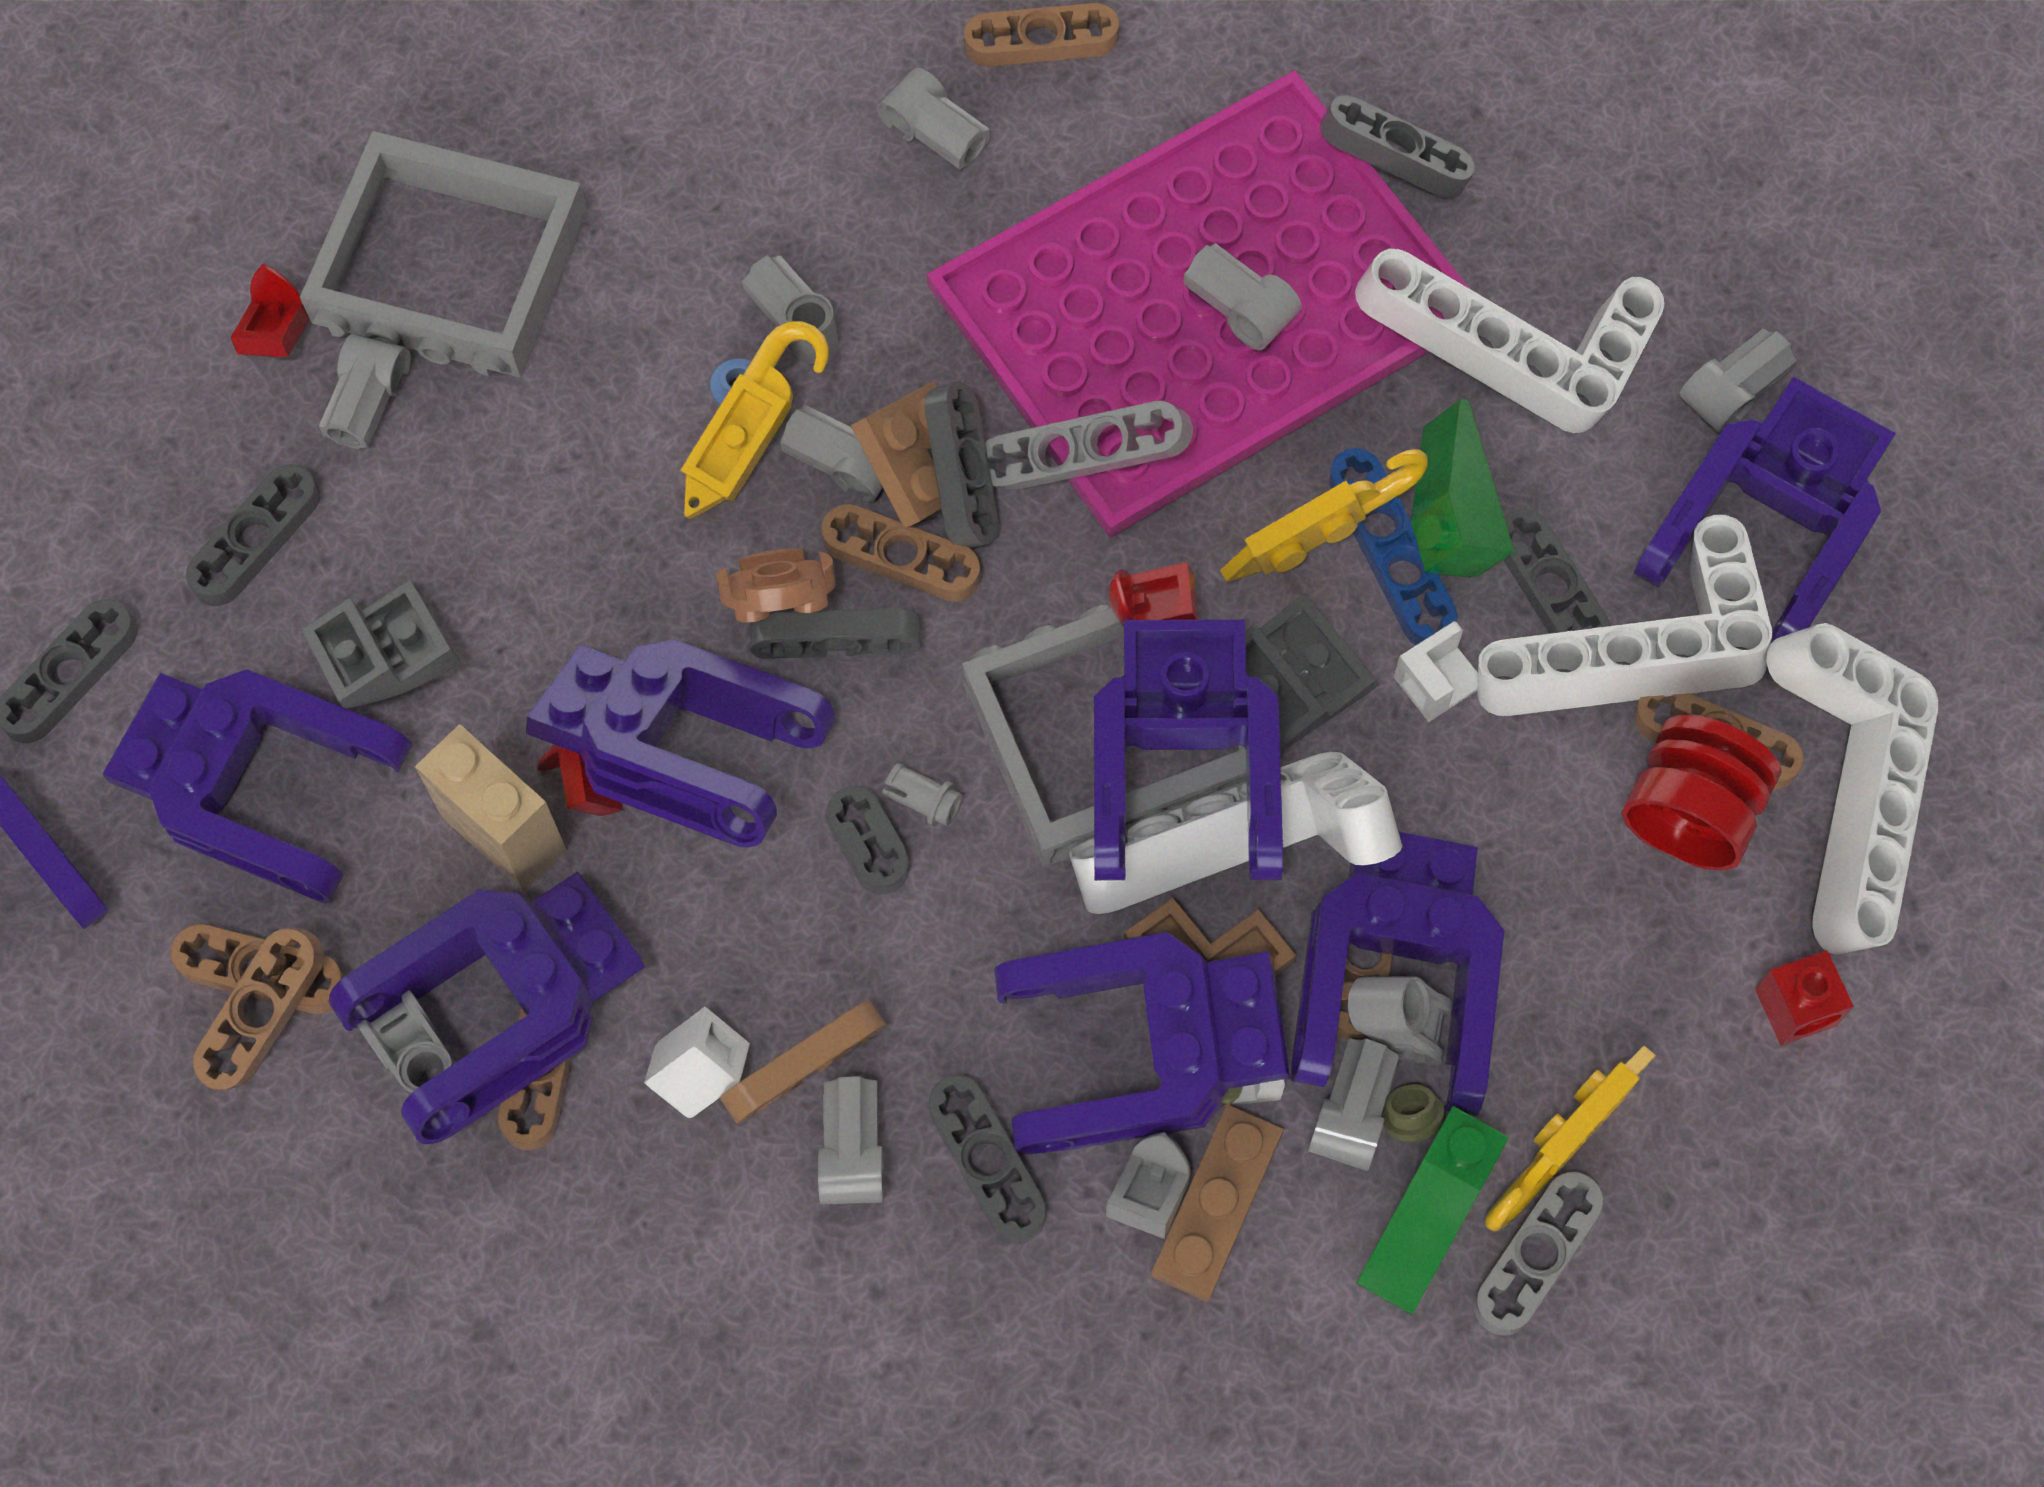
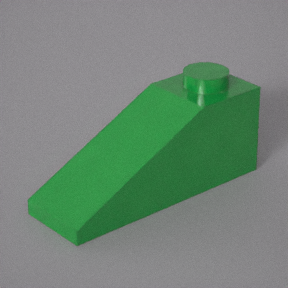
M1460 399L1423 427L1420 450L1428 457V467L1422 478L1415 485L1411 524L1425 572L1471 578L1480 576L1514 553V549L1469 400Z
M1453 1106L1356 1284L1408 1314L1413 1315L1509 1137Z

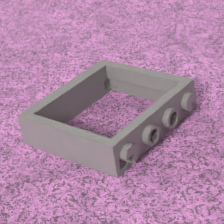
M372 131L300 296L311 323L329 328L331 335L334 337H342L345 332L355 333L417 350L422 357L437 364H448L451 359L470 364L474 370L487 377H490L492 371L521 378L588 212L581 183ZM385 179L548 221L502 334L337 291Z
M1108 605L1093 607L1084 612L1077 621L1058 628L1053 625L1037 628L1030 632L1023 641L1004 648H1001V646L986 647L973 654L969 661L962 663L964 688L1042 868L1069 859V853L1072 848L1079 843L1094 838V806L1050 822L991 686L1123 637L1124 627ZM1241 745L1233 746L1234 753L1126 793L1125 825L1246 781L1245 748Z

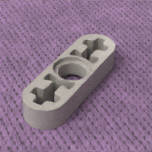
M1567 1172L1556 1177L1548 1186L1476 1293L1474 1312L1477 1320L1486 1330L1496 1335H1512L1519 1332L1531 1319L1601 1214L1603 1195L1599 1186L1592 1178L1579 1172ZM1575 1188L1585 1195L1581 1205L1588 1210V1214L1585 1215L1583 1212L1576 1211L1562 1229V1232L1573 1235V1240L1569 1242L1559 1229L1550 1224L1564 1203L1561 1197L1556 1195L1557 1192L1560 1191L1563 1194L1569 1195ZM1543 1214L1550 1224L1538 1221L1539 1215ZM1539 1237L1547 1240L1555 1250L1556 1260L1554 1266L1544 1271L1534 1270L1527 1266L1521 1256V1245L1526 1239ZM1505 1265H1509L1519 1278L1528 1283L1539 1285L1540 1288L1537 1293H1534L1526 1283L1514 1301V1307L1521 1312L1520 1316L1517 1317L1514 1314L1508 1313L1501 1320L1491 1313L1495 1303L1488 1297V1294L1492 1292L1495 1295L1501 1296L1515 1278V1275L1503 1271Z

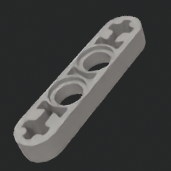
M1153 401L998 435L985 442L992 486L1014 491L1170 458L1182 453L1188 447L1193 434V425L1189 415L1183 409L1165 401ZM1162 417L1174 423V429L1165 432V442L1152 435L1139 436L1136 427L1144 431L1161 427ZM1117 425L1122 433V444L1115 454L1103 456L1097 446L1098 437L1106 427ZM1064 437L1069 444V455L1062 465L1051 468L1045 458L1046 448L1053 439ZM1005 453L1019 458L1028 456L1031 465L1024 462L1010 464L1006 467V474L996 470V464L1004 461Z

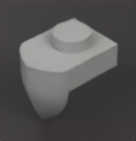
M1166 1132L1146 1136L1135 1145L1107 1201L1106 1217L1165 1239L1189 1189L1191 1175L1189 1161L1178 1143Z

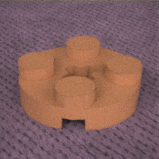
M794 548L771 550L739 559L740 571L728 576L725 566L717 573L716 580L720 602L725 607L734 609L737 621L747 623L763 620L770 616L771 611L791 608L799 613L820 611L828 606L827 594L836 586L833 560L830 555L818 551L820 562L805 560L804 549Z

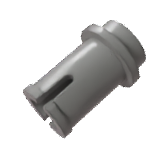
M900 762L893 767L886 779L885 784L891 786V788L886 786L882 791L883 798L891 799L927 816V823L932 826H936L938 823L949 826L956 817L963 799V794L955 791L954 783L947 781L944 784H940L907 768Z

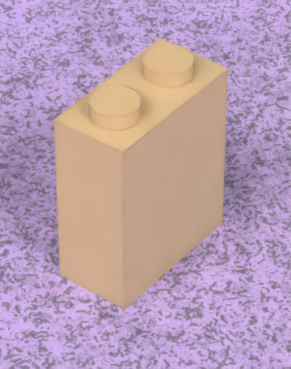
M459 724L415 766L441 817L523 892L535 883L567 851L546 801L462 725Z

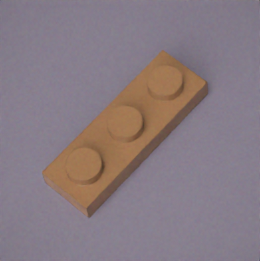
M1226 1104L1150 1277L1209 1303L1284 1131L1283 1128Z

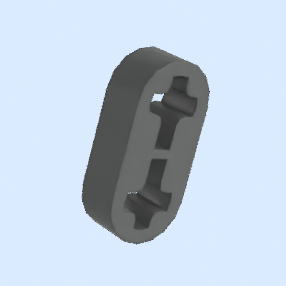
M857 786L840 789L831 797L827 805V820L833 837L857 880L866 890L874 894L895 892L904 885L909 874V859L903 843L878 799L871 791ZM853 804L857 810L869 809L864 813L867 833L860 836L851 821L839 822L845 817L843 807ZM875 844L884 859L896 858L891 863L893 873L890 876L883 877L882 873L878 870L871 873L867 872L872 867L869 847Z

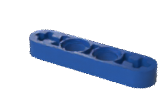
M1360 448L1346 449L1339 453L1332 462L1329 485L1332 489L1344 482L1343 479H1345L1347 467H1353L1357 473L1367 472L1365 480L1371 481L1373 484L1386 477L1387 474L1380 461L1371 452ZM1353 479L1346 480L1349 485L1356 482ZM1396 497L1365 515L1368 517L1371 514L1381 513L1389 516L1396 526L1394 532L1387 536H1376L1370 533L1365 528L1364 522L1361 521L1358 523L1353 534L1404 634L1411 643L1418 645L1452 622H1457L1458 614L1439 574L1425 572L1411 520L1399 497ZM1408 561L1419 569L1421 577L1413 584H1399L1392 579L1388 569L1395 562ZM1427 589L1430 591L1425 593L1423 604L1432 617L1439 615L1443 617L1437 631H1433L1428 624L1421 626L1417 624L1422 611L1416 597L1423 594Z

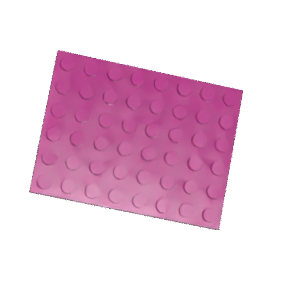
M1295 70L927 273L928 287L1030 428L1153 401L1168 402L1183 409L1189 415L1193 425V434L1188 447L1182 453L1166 459L1068 479L1109 538L1429 352L1368 316L1361 310L1356 301L1355 290L1357 284L1380 252L1387 249H1400L1408 252L1469 288L1371 164L1334 147L1323 137L1320 131V122L1327 109ZM1216 243L1263 278L1268 274L1278 276L1297 293L1302 304L1300 313L1263 350L1252 349L1244 344L1229 327L1225 315L1183 284L1185 272L1189 269L1194 257L1206 245L1212 246ZM1379 278L1387 288L1396 290L1390 281ZM1429 307L1436 317L1445 319L1439 310ZM1162 417L1161 427L1147 431L1137 427L1136 429L1139 436L1152 435L1165 442V432L1174 429V423ZM1111 425L1100 433L1097 446L1103 456L1115 454L1120 448L1122 433L1119 427ZM1064 437L1053 439L1046 448L1057 466L1062 465L1069 455V444Z

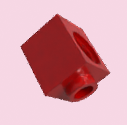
M1828 950L1771 969L1755 989L1780 1046L1836 1027L1854 1007Z

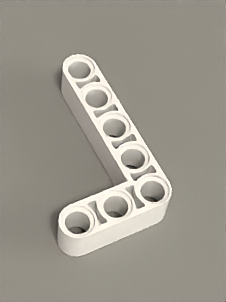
M1387 249L1380 252L1359 280L1355 290L1356 301L1361 310L1368 316L1553 425L1571 433H1580L1591 429L1616 403L1661 317L1665 305L1663 294L1659 287L1651 280L1643 277H1631L1624 280L1599 308L1577 351H1574L1410 253L1400 249ZM1379 278L1390 281L1396 290L1387 288ZM1429 307L1439 310L1445 319L1436 317ZM1624 307L1629 308L1636 317L1631 316ZM1478 336L1488 339L1494 348L1484 345ZM1601 350H1604L1609 355H1611L1613 361L1608 360L1602 354ZM1527 364L1537 368L1542 377L1536 376L1531 372ZM1577 393L1586 397L1591 406L1584 404L1577 396Z
M1712 515L1700 521L1694 530L1690 558V576L1700 615L1503 639L1492 642L1479 655L1478 699L1481 706L1489 713L1497 716H1513L1639 700L1640 697L1664 695V697L1673 694H1691L1740 688L1758 682L1766 671L1767 650L1772 640V627L1748 534L1743 524L1736 518L1727 515ZM1735 647H1744L1749 650H1740ZM1677 654L1687 655V656H1689V657H1688V658L1678 657V656H1676V655H1677ZM1616 662H1627L1630 665H1620ZM1558 669H1567V670H1570L1571 672H1568V673H1567V672H1559V671H1556V670H1558ZM1506 676V677H1510V678H1513V679H1510V680H1501V679H1498L1497 677Z
M1827 623L1817 624L1775 639L1767 650L1766 663L1772 678L1781 687L1851 724L1812 923L1813 932L1819 945L1825 951L1828 950L1829 953L1838 955L1888 944L1895 935L1937 719L1938 698L1931 682L1923 675L1833 625Z
M1326 752L1281 767L1283 848L1319 835L1348 862L1354 865L1379 863L1394 857L1400 852L1402 843L1385 786L1347 756L1339 752ZM1246 781L1125 825L1126 881H1094V838L1079 843L1072 848L1069 855L1086 910L1093 914L1117 911L1249 861Z

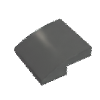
M411 579L362 611L349 598L301 629L337 700L344 709L367 705L405 693L461 664L426 600Z
M1305 592L1262 627L1258 628L1256 624H1253L1245 631L1246 674L1250 677L1259 678L1278 695L1281 751L1290 747L1379 686L1377 680Z

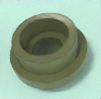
M1417 1084L1405 1085L1397 1088L1387 1097L1385 1108L1382 1112V1118H1385L1383 1125L1388 1135L1396 1140L1404 1142L1423 1141L1436 1134L1445 1121L1444 1107L1441 1100L1429 1088Z

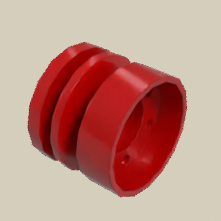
M1679 714L1668 718L1646 760L1649 769L1641 771L1621 812L1625 825L1638 839L1647 845L1692 866L1720 871L1736 868L1741 862L1758 826L1755 816L1762 814L1770 800L1769 794L1772 793L1782 774L1779 760L1763 743L1747 732L1723 721L1700 715Z

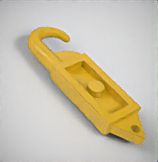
M790 321L777 326L765 338L744 374L740 373L680 470L686 475L684 515L688 519L708 511L725 500L731 503L734 502L791 410L793 400L791 386L785 377L774 368L788 345L797 340L809 342L816 354L813 370L816 373L824 371L828 362L829 346L824 334L815 326L803 321ZM699 500V506L692 508L693 502Z
M1419 449L1398 453L1389 458L1386 465L1392 470L1401 468L1374 484L1371 481L1363 480L1349 485L1347 481H1344L1244 539L1247 546L1220 569L1226 583L1262 571L1265 575L1275 570L1279 573L1289 571L1304 561L1307 552L1326 541L1328 543H1336L1347 538L1356 530L1358 523L1366 519V514L1403 494L1422 478L1428 467L1427 455Z
M1644 1045L1626 1064L1620 1062L1607 1077L1599 1070H1596L1574 1095V1098L1581 1104L1580 1107L1567 1121L1557 1113L1535 1137L1533 1142L1541 1149L1532 1163L1488 1211L1484 1218L1487 1229L1499 1231L1523 1211L1630 1094L1640 1079L1638 1076L1655 1058L1656 1055Z

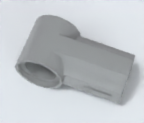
M914 68L877 104L878 115L886 127L890 128L894 125L906 134L903 137L906 141H911L916 137L959 170L963 167H969L983 152V149L990 140V129L950 101L946 90L938 79L922 68Z
M1216 243L1212 246L1206 245L1194 257L1189 269L1184 274L1183 284L1225 315L1233 333L1252 349L1263 350L1302 309L1297 293L1283 279L1271 274L1265 275L1263 278Z
M767 255L753 264L749 274L742 280L743 289L775 327L790 321H803L819 327L818 330L824 334L829 346V360L836 353L839 346V336L830 301L823 295L814 293L781 255L777 257H769ZM797 340L789 344L796 358L802 362L814 364L816 354L809 342Z
M1762 329L1721 362L1713 359L1704 364L1684 384L1679 396L1718 434H1721L1725 425L1735 417L1739 421L1742 420L1753 408L1757 398L1794 369L1797 359L1792 353L1791 344L1778 331L1769 332Z
M350 334L346 338L339 355L337 367L339 381L319 425L322 435L343 446L354 449L368 448L389 397H396L401 392V389H397V385L402 374H408L410 371V350L407 347L359 334Z
M807 405L793 412L786 423L785 432L780 441L782 452L830 475L833 482L841 490L846 492L850 488L864 495L863 501L868 503L874 502L883 487L852 428Z
M1349 1038L1330 1099H1324L1308 1152L1368 1172L1385 1118L1381 1117V1113L1395 1077L1399 1054L1391 1051L1387 1045L1369 1039L1356 1040Z
M838 1077L835 1080L824 1082L823 1094L824 1148H819L818 1153L820 1204L884 1203V1190H882V1170H884L883 1147L878 1146L877 1080H868L862 1077Z

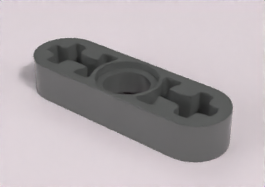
M1341 95L1334 98L1320 122V131L1323 137L1334 147L1443 198L1459 196L1475 172L1473 159L1459 146L1353 96ZM1386 140L1401 145L1408 153L1394 149Z
M954 381L931 389L927 393L925 398V414L947 535L954 545L973 549L990 544L996 539L999 522L978 402L968 385L961 381ZM959 457H960V459H961V461H962V464H963V467H964V471H965V475H964V473H963V471H962V469H961V467H960Z
M288 464L271 471L192 558L187 566L186 580L198 600L210 606H221L233 601L313 513L319 503L320 495L318 487L308 470L299 465ZM299 485L303 494L299 499L296 500L293 497L283 499L280 490L284 486L294 489ZM268 505L273 513L278 510L282 520L276 522L273 515L263 507ZM262 524L269 528V535L261 545L248 548L239 544L240 534L248 526ZM230 547L235 556L244 561L243 564L239 565L234 557L229 560L225 549ZM209 570L215 573L223 571L227 579L221 585L217 582L208 584L204 575Z
M1517 509L1508 513L1504 519L1510 539L1512 540L1515 528H1519L1523 534L1533 532L1535 536L1531 547L1538 560L1530 568H1527L1526 566L1530 563L1532 553L1523 541H1518L1516 543L1512 542L1514 553L1503 559L1548 633L1572 630L1574 621L1567 608L1575 600H1578L1579 603L1576 604L1572 614L1581 627H1588L1590 625L1593 628L1610 626L1606 613L1547 520L1538 512L1530 509ZM1546 573L1557 574L1567 583L1568 592L1560 597L1546 596L1538 589L1536 579Z
M111 599L98 600L88 605L0 697V727L12 740L20 743H32L44 738L132 646L136 639L137 626L126 607L120 602ZM104 620L109 624L115 622L119 630L113 636L107 633L100 635L96 626ZM81 640L89 648L92 646L97 653L93 659L78 645ZM69 659L82 662L81 674L75 681L63 685L53 682V671L58 664ZM40 683L44 685L51 695L56 697L52 702L44 694L41 695L36 689ZM21 705L27 709L32 708L37 714L30 723L23 719L18 720L14 714Z
M906 609L828 610L812 613L771 612L770 616L763 620L750 622V651L754 656L761 659L827 657L828 651H846V656L912 654L920 648V617L915 612Z
M953 1075L940 1080L933 1087L929 1096L930 1117L991 1228L999 1238L1009 1243L1022 1244L1031 1241L1041 1232L1046 1217L1045 1203L1017 1151H1015L1013 1144L980 1086L972 1079L961 1075ZM954 1091L960 1099L968 1096L973 1099L967 1105L968 1116L975 1129L983 1121H987L990 1128H983L970 1133L960 1144H957L954 1137L965 1135L964 1127L959 1118L954 1113L944 1116L940 1112L947 1107L946 1095ZM993 1144L1003 1151L1005 1163L999 1172L994 1175L983 1176L973 1171L968 1161L971 1152L977 1146ZM1013 1174H1016L1020 1179V1182L1010 1183V1191L1019 1205H1025L1030 1202L1034 1207L1028 1212L1029 1225L1020 1228L1015 1221H1009L1004 1224L1000 1219L1007 1213L1006 1202L999 1190L991 1198H987L984 1190H991L1002 1186Z

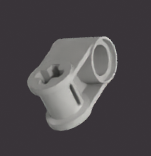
M1361 977L1355 980L1348 996V1012L1351 1023L1358 1032L1365 1034L1375 1042L1387 1045L1391 1051L1400 1055L1398 1060L1425 1066H1437L1442 1063L1444 1051L1439 1047L1444 1017L1451 1014L1453 1002L1450 998L1437 993L1418 977Z
M410 990L401 995V1003L371 1023L364 1019L357 1024L387 1070H391L408 1096L418 1088V1081L424 1072L431 1068L439 1067L445 1070L455 1063L438 1038L440 1034Z

